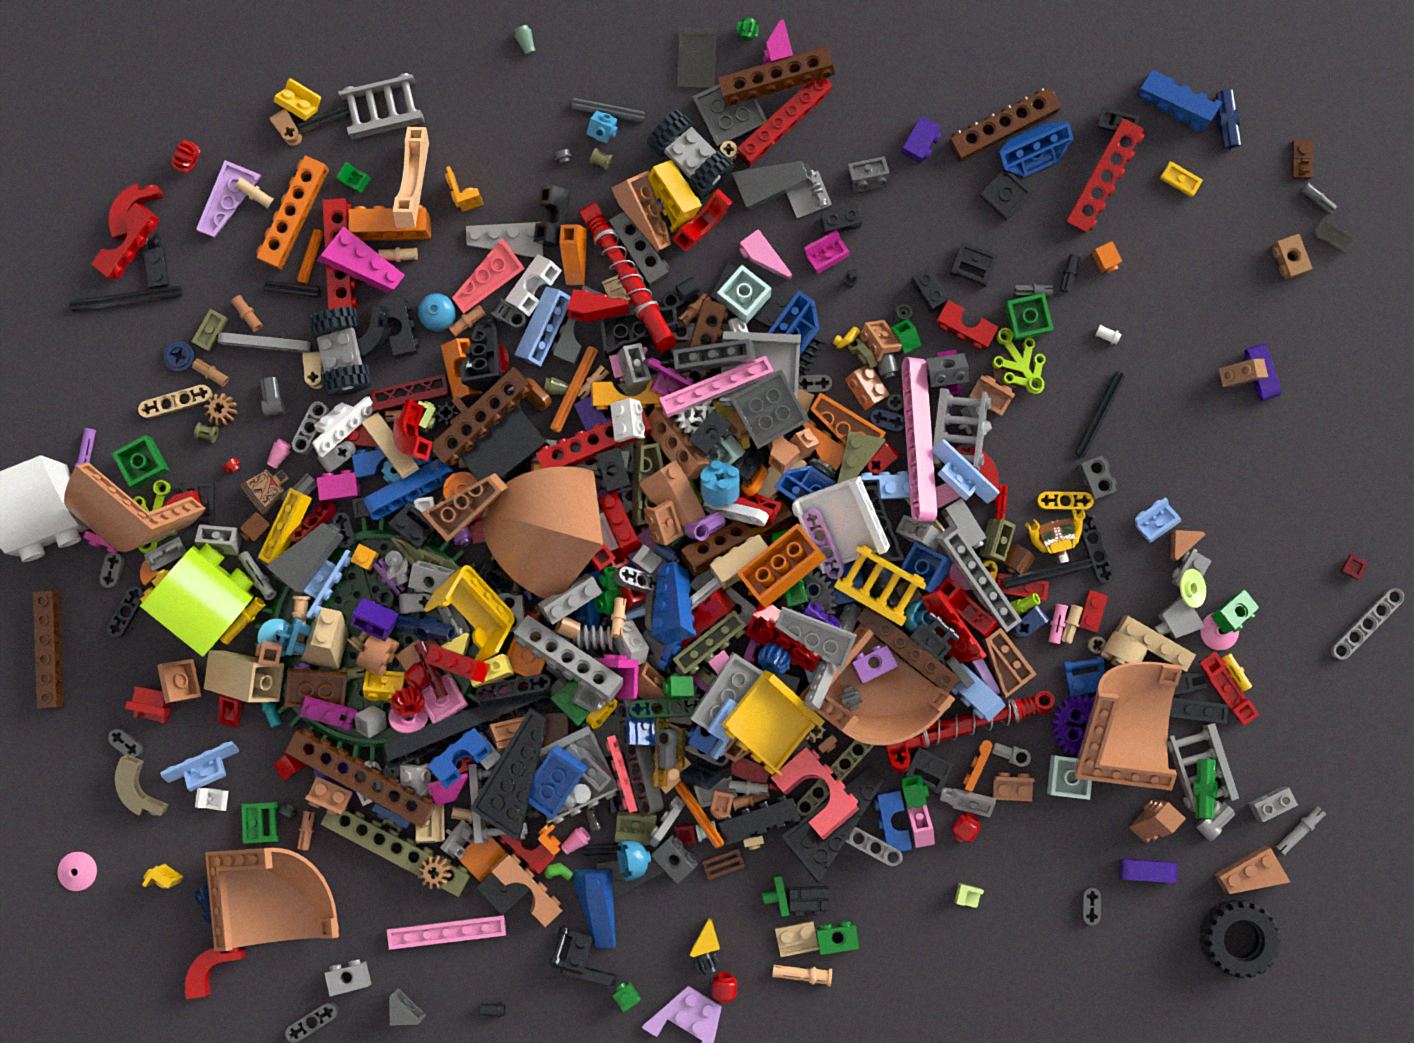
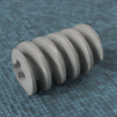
M584 625L583 629L579 630L577 637L573 639V645L576 646L577 643L578 648L582 649L585 644L586 649H590L593 644L594 650H597L599 645H601L602 650H605L608 645L609 649L613 650L614 637L610 636V626L607 627L606 631L603 630L602 626L596 631L594 625H592L590 630H588L587 625Z

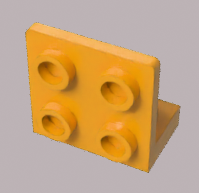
M446 167L448 173H445V177L450 189H453L450 192L456 207L460 206L462 212L484 205L477 188H467L463 190V193H460L451 167Z

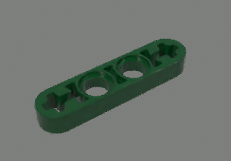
M701 699L636 700L628 707V714L633 719L690 717L694 709L689 708L686 710L687 713H684V702L687 703L686 706H692L694 702L698 705ZM672 703H678L681 706L679 713L671 711ZM645 704H648V715H646V711H640L639 715H636V712L632 711V709L635 708V705H638V708L642 709L646 707ZM653 704L661 706L662 712L660 714L652 712L651 706Z

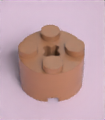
M370 635L364 644L363 652L360 651L356 664L383 677L387 670L386 665H391L395 659V651L399 646V642L390 637L385 642Z

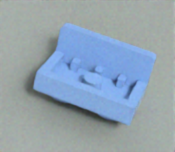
M1167 498L1156 501L1151 508L1140 512L1135 518L1136 528L1149 543L1181 522V518L1169 506Z

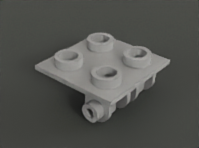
M811 170V182L787 193L796 218L832 205L818 170L815 172Z

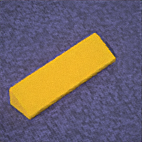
M290 488L258 556L259 559L270 564L289 549L292 542L290 535L300 525L311 502V497Z

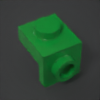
M347 162L344 163L336 176L345 186L359 193L363 192L371 179L369 175L355 169Z

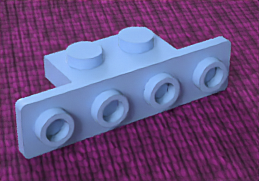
M943 439L932 450L945 464L938 475L965 501L975 492L986 503H989L1000 493L946 440Z
M908 471L897 472V475H891L890 472H881L877 476H872V473H862L860 476L863 483L877 482L879 500L910 498Z
M346 550L337 565L327 560L305 588L304 592L316 599L306 617L313 619L314 616H317L322 608L321 604L323 601H327L331 596L332 586L340 581L343 575L341 573L343 568L348 567L351 563L350 560L353 552Z
M729 697L707 728L709 733L719 738L709 753L716 760L724 754L729 740H732L724 733L726 730L721 726L738 704Z
M232 741L222 743L219 747L204 751L201 755L194 758H188L176 766L168 767L160 772L161 777L168 783L185 777L187 789L191 792L225 777L226 772L222 759L238 753L239 748Z

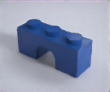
M473 728L471 731L464 733L462 738L455 744L448 746L444 753L435 757L428 765V768L444 788L447 789L461 778L456 768L459 760L468 757L478 764L492 750L484 738Z
M901 791L876 794L877 799H874L875 810L880 813V818L877 819L879 830H883L884 838H881V841L898 849L900 852L911 850L908 829L896 830L891 825L893 814L904 811Z

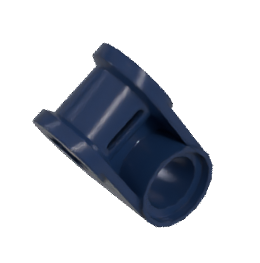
M1036 605L1020 618L1022 621L1012 628V633L1018 638L1027 637L1050 619L1040 606ZM1022 625L1025 626L1024 632L1019 631Z

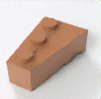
M1266 846L1259 848L1214 874L1223 892L1228 894L1290 883L1272 849Z

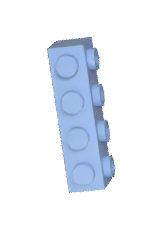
M545 288L514 354L515 356L527 363L541 367L566 314L571 298L569 295L559 289Z

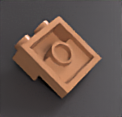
M193 659L157 665L165 703L201 697Z

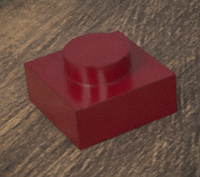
M1349 554L1341 572L1356 580H1360L1369 563L1353 554Z
M695 823L682 824L675 827L676 836L683 846L696 845L699 842Z

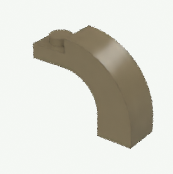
M125 754L120 758L115 772V786L119 798L129 810L137 815H141L147 810V813L150 815L161 816L166 812L169 804L152 798L143 792L139 784V774L144 761Z

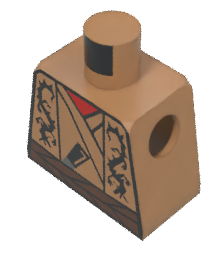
M264 470L240 483L239 486L260 514L266 515L285 493L281 484L289 478L283 470H280L274 476L269 471Z

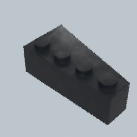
M660 307L659 312L671 332H678L676 307ZM630 311L628 314L600 319L606 359L611 355L617 354L623 346L639 343L644 345L652 342L645 323L637 317L634 311Z
M866 486L867 494L890 545L886 553L879 555L877 552L874 554L888 562L905 560L891 528V522L884 510L885 507L882 499L879 500L877 486ZM867 557L863 566L877 564V562Z
M784 794L776 797L777 801L770 804L769 801H764L757 804L758 808L751 810L748 807L740 810L739 815L732 816L731 813L727 818L721 819L722 821L718 823L726 845L750 838L753 834L765 833L773 827H783L792 820L794 822L800 821L801 819L793 797H788Z

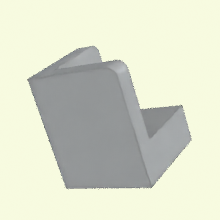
M643 545L632 561L649 574H653L662 562V558Z
M372 705L355 714L356 731L370 738L387 728L385 712Z

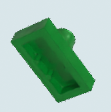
M775 875L776 890L762 893L764 905L779 902L781 916H788L789 910L782 875Z

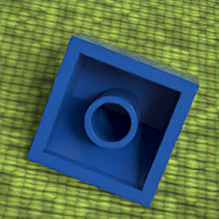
M915 542L901 569L911 575L915 573L924 578L923 582L926 583L924 590L930 593L946 579L953 562L947 557Z

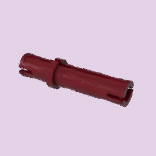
M426 641L414 645L427 674V682L431 684L436 699L447 696L448 693L442 682V675L439 674L436 666L425 663L429 650Z

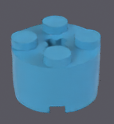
M719 460L712 461L710 465L703 469L700 475L703 500L715 507H722V504L726 503L728 505L733 504L739 497V470Z

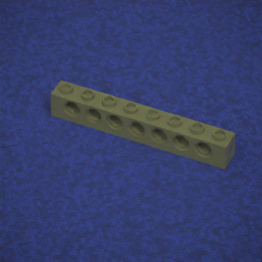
M348 805L344 814L334 816L326 813L321 823L326 828L417 876L423 874V872L418 871V867H424L421 863L422 860L428 862V857L432 856L435 861L437 856L431 848L426 846L424 848L419 847L415 840L409 837L407 839L399 836L401 833L392 828L389 830L383 828L381 822L375 819L372 821L366 819L364 813L358 810L353 812L348 809ZM344 815H347L350 818V824L348 826H345L342 823V817ZM361 824L366 825L368 829L366 835H362L359 832ZM378 833L383 834L385 837L383 844L376 841ZM395 842L400 843L402 846L400 853L393 850ZM412 851L419 854L418 862L411 860L410 854ZM442 855L440 862L447 859L444 866H451L449 870L454 873V877L452 880L447 879L448 883L446 885L441 882V888L459 897L472 874L468 872L469 870L465 866L459 864L457 867L451 863V859ZM430 870V872L433 873V876H434V877H435L437 874H439V872H437L436 870H435V871H431V870Z

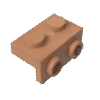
M868 365L857 369L845 378L849 388L864 410L869 409L890 395L874 369H871Z
M988 375L985 377L981 376L968 398L981 399L982 391L987 392L989 398H991V407L988 410L1002 416L1015 394L1012 393V389L1008 386H1000L995 383L996 380Z

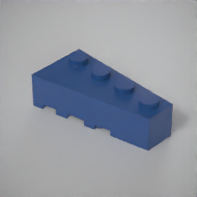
M1154 70L1149 73L1137 93L1143 101L1151 102L1160 111L1170 113L1175 120L1183 121L1192 130L1200 132L1212 121L1222 104V101L1217 99L1215 102L1208 100V95L1202 92L1200 94L1193 93L1190 87L1185 84L1176 85L1174 79Z
M674 561L659 566L651 636L665 644L696 636V630L693 629L692 625L694 623V615L691 614V606L693 604L692 599L689 598V592L691 591L689 571Z

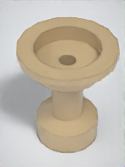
M363 631L358 638L351 637L346 640L358 651L363 652L365 648L363 642L370 634Z

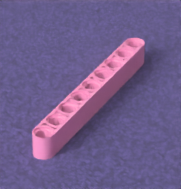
M905 357L902 361L901 371L911 515L914 521L934 522L937 517L927 365L924 359Z

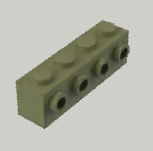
M734 610L674 657L673 660L685 675L688 673L692 675L700 669L698 666L703 661L707 663L715 657L713 654L718 649L723 651L730 645L729 640L734 636L736 639L746 632L744 629L747 625Z

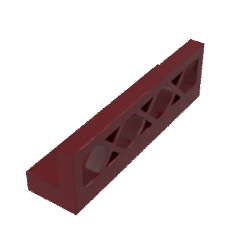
M445 374L370 391L373 401L371 404L372 410L375 413L403 408L405 400H412L416 403L421 401L424 403V401L430 402L450 397ZM442 380L443 387L431 388L434 381ZM421 384L426 387L424 392L415 394L412 392L416 385ZM398 389H404L408 392L406 396L394 397ZM385 393L389 396L387 400L377 402L376 394Z

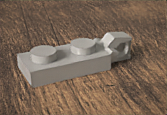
M574 743L566 748L565 751L589 766L583 777L599 792L614 778L584 748L580 749Z
M943 787L940 793V801L948 802L954 809L991 817L996 803V798L960 789Z
M678 796L669 804L670 811H666L660 819L663 822L660 828L656 825L650 834L653 838L649 844L653 847L659 844L685 805V802Z

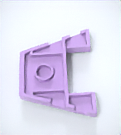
M688 985L669 1001L667 1005L654 1014L652 1018L646 1021L642 1028L657 1037L666 1021L670 1020L701 1039V1043H714L722 1006Z

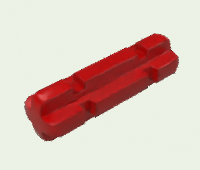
M999 485L998 490L1000 493L996 496L994 519L1005 520L1004 512H1006L1008 486Z

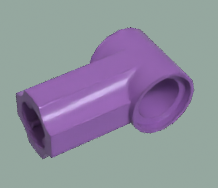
M716 510L696 522H689L685 527V534L691 539L703 541L708 538L709 534L725 526V518L720 511Z

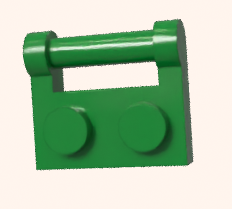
M278 802L241 804L243 844L279 841L276 819ZM263 809H268L269 836H264Z

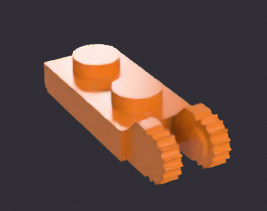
M984 740L979 746L980 756L974 757L971 767L974 769L971 775L967 773L963 784L966 785L964 788L966 791L972 792L992 749L990 740Z

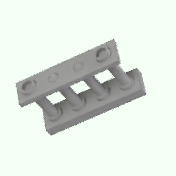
M404 73L400 74L397 78L355 88L349 86L343 88L342 91H338L341 99L348 101L353 124L347 127V131L352 140L425 123L421 110L415 109L410 85L416 83L412 74ZM402 87L408 111L405 114L399 115L396 112L391 89ZM384 91L389 111L388 118L383 119L378 118L373 93ZM366 95L371 120L370 122L362 123L359 119L355 98Z
M940 388L933 449L943 439L947 442L976 444L975 455H961L969 463H974L973 467L977 471H980V466L984 464L982 447L987 409L991 407V398H989L987 392L982 391L981 399L953 397L948 389ZM949 406L980 407L979 418L951 416V414H948ZM950 423L978 425L977 437L950 435L946 432L947 425H950ZM933 453L934 467L942 468V461Z
M1215 723L1203 725L1204 730H1202V733L1175 740L1174 736L1169 735L1167 739V750L1172 754L1185 794L1183 798L1184 804L1192 812H1196V797L1193 795L1190 785H1193L1195 780H1197V775L1188 778L1184 767L1197 763V759L1216 760L1215 778H1220L1222 784L1220 789H1218L1216 798L1223 796L1231 801L1239 799ZM1202 740L1208 741L1210 749L1207 752L1184 759L1181 758L1178 748Z
M468 765L471 805L483 788L482 780L488 778L493 769L483 770L480 765ZM472 811L475 844H487V839L490 836L506 835L498 828L488 829L485 819ZM524 822L520 839H525V834H527L526 822Z

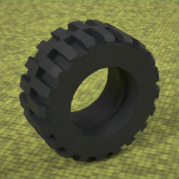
M1230 900L1229 903H1220L1218 908L1213 907L1210 910L1212 914L1210 916L1206 915L1204 921H1206L1205 926L1200 928V932L1203 933V937H1200V943L1204 946L1202 951L1208 957L1207 960L1225 974L1242 979L1245 977H1256L1257 973H1265V967L1267 966L1271 968L1274 964L1272 961L1273 957L1278 958L1279 952L1276 951L1277 946L1281 947V940L1277 938L1280 935V931L1275 927L1277 923L1274 918H1271L1266 910L1243 900ZM1239 920L1247 921L1255 930V945L1247 955L1234 957L1225 949V932L1234 922Z

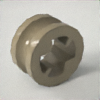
M1092 637L1087 643L1089 651L1094 654L1102 653L1106 645L1102 637ZM1094 640H1096V642H1101L1099 646L1100 650L1093 649L1092 646H1094Z

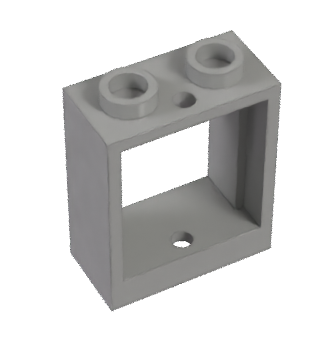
M962 498L941 511L948 525L959 528L973 550L984 544L982 540L986 536Z

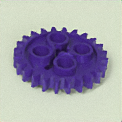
M1075 695L1074 699L1072 696H1069L1068 702L1066 700L1061 701L1063 707L1056 706L1059 712L1052 713L1056 717V720H1050L1051 723L1055 724V727L1050 728V730L1056 732L1052 738L1059 739L1056 745H1063L1061 751L1068 750V755L1074 754L1075 757H1078L1086 728L1067 726L1066 722L1087 725L1095 697L1088 699V695H1082V698L1080 695ZM1073 710L1076 712V717L1074 720L1071 718V712ZM1071 729L1074 732L1072 739H1070L1068 736V733Z

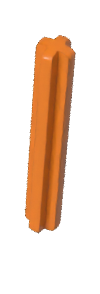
M683 781L676 784V791L716 849L724 844L723 839Z

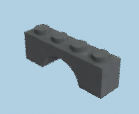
M584 285L581 289L593 294H603ZM569 318L567 323L562 325L559 332L561 337L559 341H555L552 352H554V358L576 366L583 350L582 346L575 339V328L579 320Z

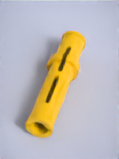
M256 597L249 606L244 608L241 614L221 635V642L228 645L249 622L255 619L257 613L265 607L264 601Z

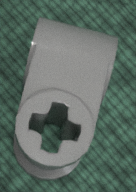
M344 441L331 449L323 457L319 456L317 458L326 472L330 473L356 453V447L352 442Z
M398 594L399 614L426 612L424 610L426 605L423 604V601L430 600L432 594Z

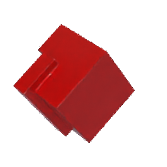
M135 686L133 699L126 702L125 709L134 710L133 717L168 723L172 702L165 703L163 690Z

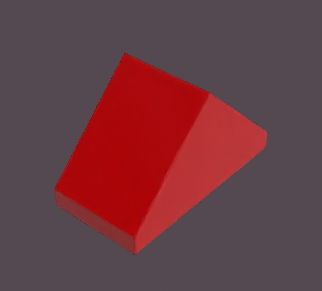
M220 694L219 723L237 728L245 701Z
M307 746L308 751L310 753H313L311 749ZM285 754L273 766L283 781H286L307 766V764L289 754Z

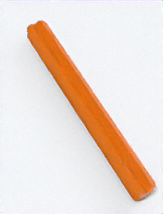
M589 346L580 362L550 426V429L554 432H561L598 353V350L594 347Z

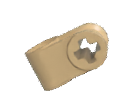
M320 351L303 353L305 382L314 389H321L323 387L321 374L324 373Z

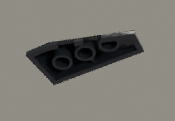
M496 318L477 321L471 336L470 347L466 350L465 361L462 362L460 367L462 384L484 393L503 377Z

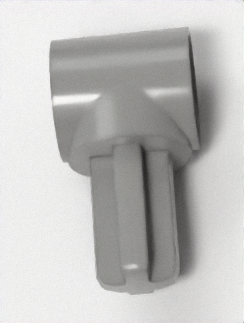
M995 743L992 749L993 754L1008 759L1009 763L1016 766L1024 767L1031 760L1027 750L1016 746L1010 748ZM1019 752L1025 755L1022 763L1016 761V755Z

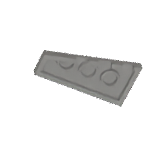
M541 222L466 226L467 246L491 251L503 238L515 255L535 258L539 254L544 257L543 245L533 242L535 224Z

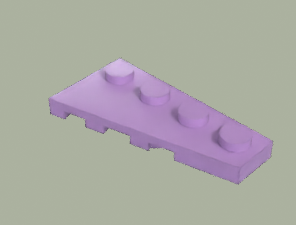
M225 160L196 230L215 238L247 196L235 188L239 179L242 177L254 186L261 175Z

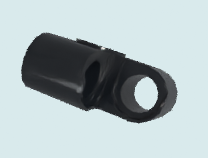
M691 277L676 285L675 289L667 292L663 296L662 307L669 306L666 304V300L670 298L676 301V304L673 305L676 307V311L695 302L699 298L700 293L696 280Z

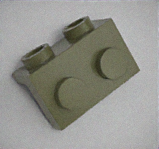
M618 811L615 841L634 840L643 846L650 845L649 842L653 838L650 834L656 827L657 815L643 816L640 813Z

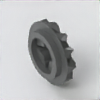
M813 458L807 463V466L811 465L832 480L836 477V472L832 469V466L821 459Z

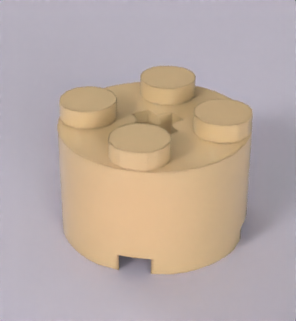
M1114 631L1100 656L1111 661V664L1116 667L1126 663L1142 662L1148 649L1138 641L1134 642L1130 640V637Z

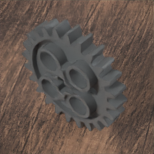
M812 570L802 578L807 586L806 594L808 599H810L812 604H819L824 609L823 612L826 615L836 614V611L832 608L838 606L837 603L833 602L838 596L832 594L836 591V588L830 589L833 582H825L827 579L826 575L820 578V572H816L813 575ZM813 585L819 588L817 595H814L811 591ZM783 593L778 597L780 602L776 603V606L795 611L797 606L803 610L808 603L789 607L786 595Z

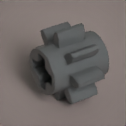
M852 686L842 689L844 694L839 695L842 706L844 708L849 707L850 711L858 709V704L863 702L858 688L853 690Z

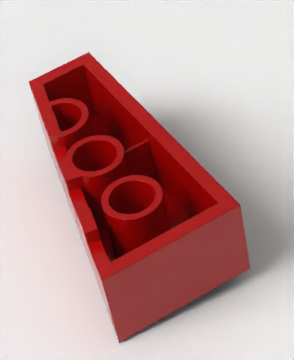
M722 587L691 611V614L694 615V623L692 625L693 629L696 630V636L683 639L680 646L682 647L681 652L689 646L688 643L693 639L696 641L704 634L703 631L707 628L710 630L719 623L717 621L722 616L725 618L733 611L732 608L736 604Z
M760 603L751 617L745 635L764 646L768 643L772 645L774 643L777 644V646L788 651L792 662L813 673L821 660V656L813 650L810 651L804 644L794 640L775 627L781 611L772 604L765 608Z

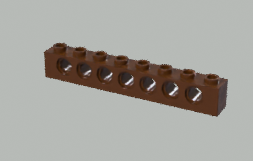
M307 729L295 732L285 753L421 828L426 825L437 805L432 802L433 799L431 797L417 794L413 787L399 784V780L395 777H387L381 774L382 771L374 766L368 767L362 759L350 757L347 755L348 752L346 750L330 746L331 743L328 740L314 737V733ZM309 743L314 746V753L308 751L307 746ZM325 753H328V754L331 755V762H330V763L327 762V761H325V759H324ZM342 762L348 765V772L342 770ZM359 772H363L365 774V781H361L358 778ZM376 781H379V782L382 783V785H383L382 791H379V790L376 789V787H375V782H376ZM393 791H397L400 794L399 800H395L392 797ZM410 800H413V801L416 802V804H417V808H416V809L410 808V806H409V801H410Z

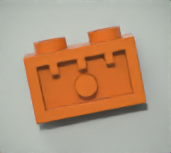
M546 824L538 832L541 835L538 840L555 855L561 849L559 847L561 843L554 835L551 837L548 835L556 826L554 824L551 826Z

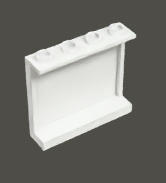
M860 476L797 498L792 504L794 515L799 518L801 528L809 537L810 535L805 526L803 516L809 508L814 507L821 511L844 564L858 558L860 554L856 551L858 544L861 546L865 544L873 549L872 552H878L879 555L886 553L890 547ZM810 513V516H809L808 518H809V519H813L814 522H815V519L817 518V516H816V515L813 516V515ZM817 530L815 532L818 539L825 538L823 531ZM830 548L823 549L825 556L830 557L833 555V551ZM820 563L817 567L825 574L826 571L823 564Z

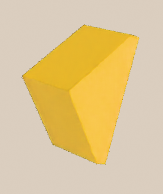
M709 918L690 951V956L692 957L720 949L713 922Z

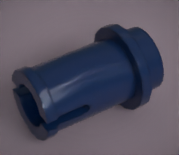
M659 543L653 551L654 554L667 561L666 563L676 562L679 557L676 551L673 552Z

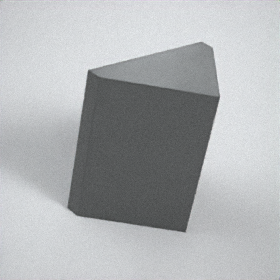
M399 988L389 997L390 1026L418 1025L426 1016Z

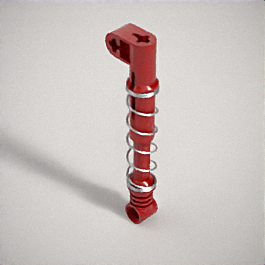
M593 202L579 210L585 225L593 235L594 244L604 248L601 255H608L612 265L609 269L617 270L619 274L617 283L623 286L627 293L626 298L631 299L635 306L634 312L645 323L658 352L663 354L677 346L673 333L659 312V304L652 300V292L645 288L643 277L635 271L634 262L625 259L627 250L622 246H617L619 237L615 230L608 226L597 203ZM619 248L625 250V257L623 256ZM627 262H631L634 268L630 267Z
M1041 691L1037 695L1032 696V699L1031 697H1027V700L1026 698L1022 700L1010 699L1008 700V706L1004 707L990 722L985 718L980 719L974 712L973 716L969 717L967 714L961 716L956 714L955 717L942 721L938 719V722L933 723L928 729L909 740L884 745L890 766L896 773H905L910 767V755L908 752L910 749L917 747L927 748L932 743L938 745L939 741L950 738L956 740L958 736L965 734L972 736L975 728L982 726L990 731L993 723L1000 721L1003 725L1008 726L1010 719L1014 720L1015 723H1019L1026 718V715L1027 717L1035 716V713L1037 715H1047L1053 709L1054 696L1048 691ZM1046 700L1049 705L1042 706L1039 701ZM1009 719L1008 724H1005L1003 722L1004 720ZM991 724L990 729H988L986 725ZM902 752L900 759L903 761V764L900 765L897 762V754L895 753Z

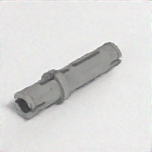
M248 551L242 552L238 559L253 579L254 586L261 591L266 600L273 599L276 596V592L270 585L269 578L263 575Z
M1316 806L1275 847L1281 850L1286 846L1281 851L1285 856L1310 830L1313 831L1315 829L1314 826L1326 816V813L1322 811L1318 814L1322 809Z

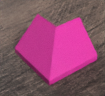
M469 772L461 774V778L447 789L439 781L428 783L435 804L441 805L458 800L469 781Z

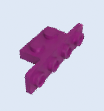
M655 358L644 359L642 362L658 372L650 390L662 397L691 386L694 383V380L689 377L677 375L678 372L675 369L661 366V362Z

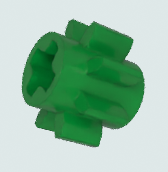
M743 18L742 22L738 21L736 33L739 34L740 39L752 41L753 36L758 37L759 25H756V20Z
M606 567L602 574L599 575V582L603 584L606 590H616L620 586L614 579V573L618 570L617 567Z

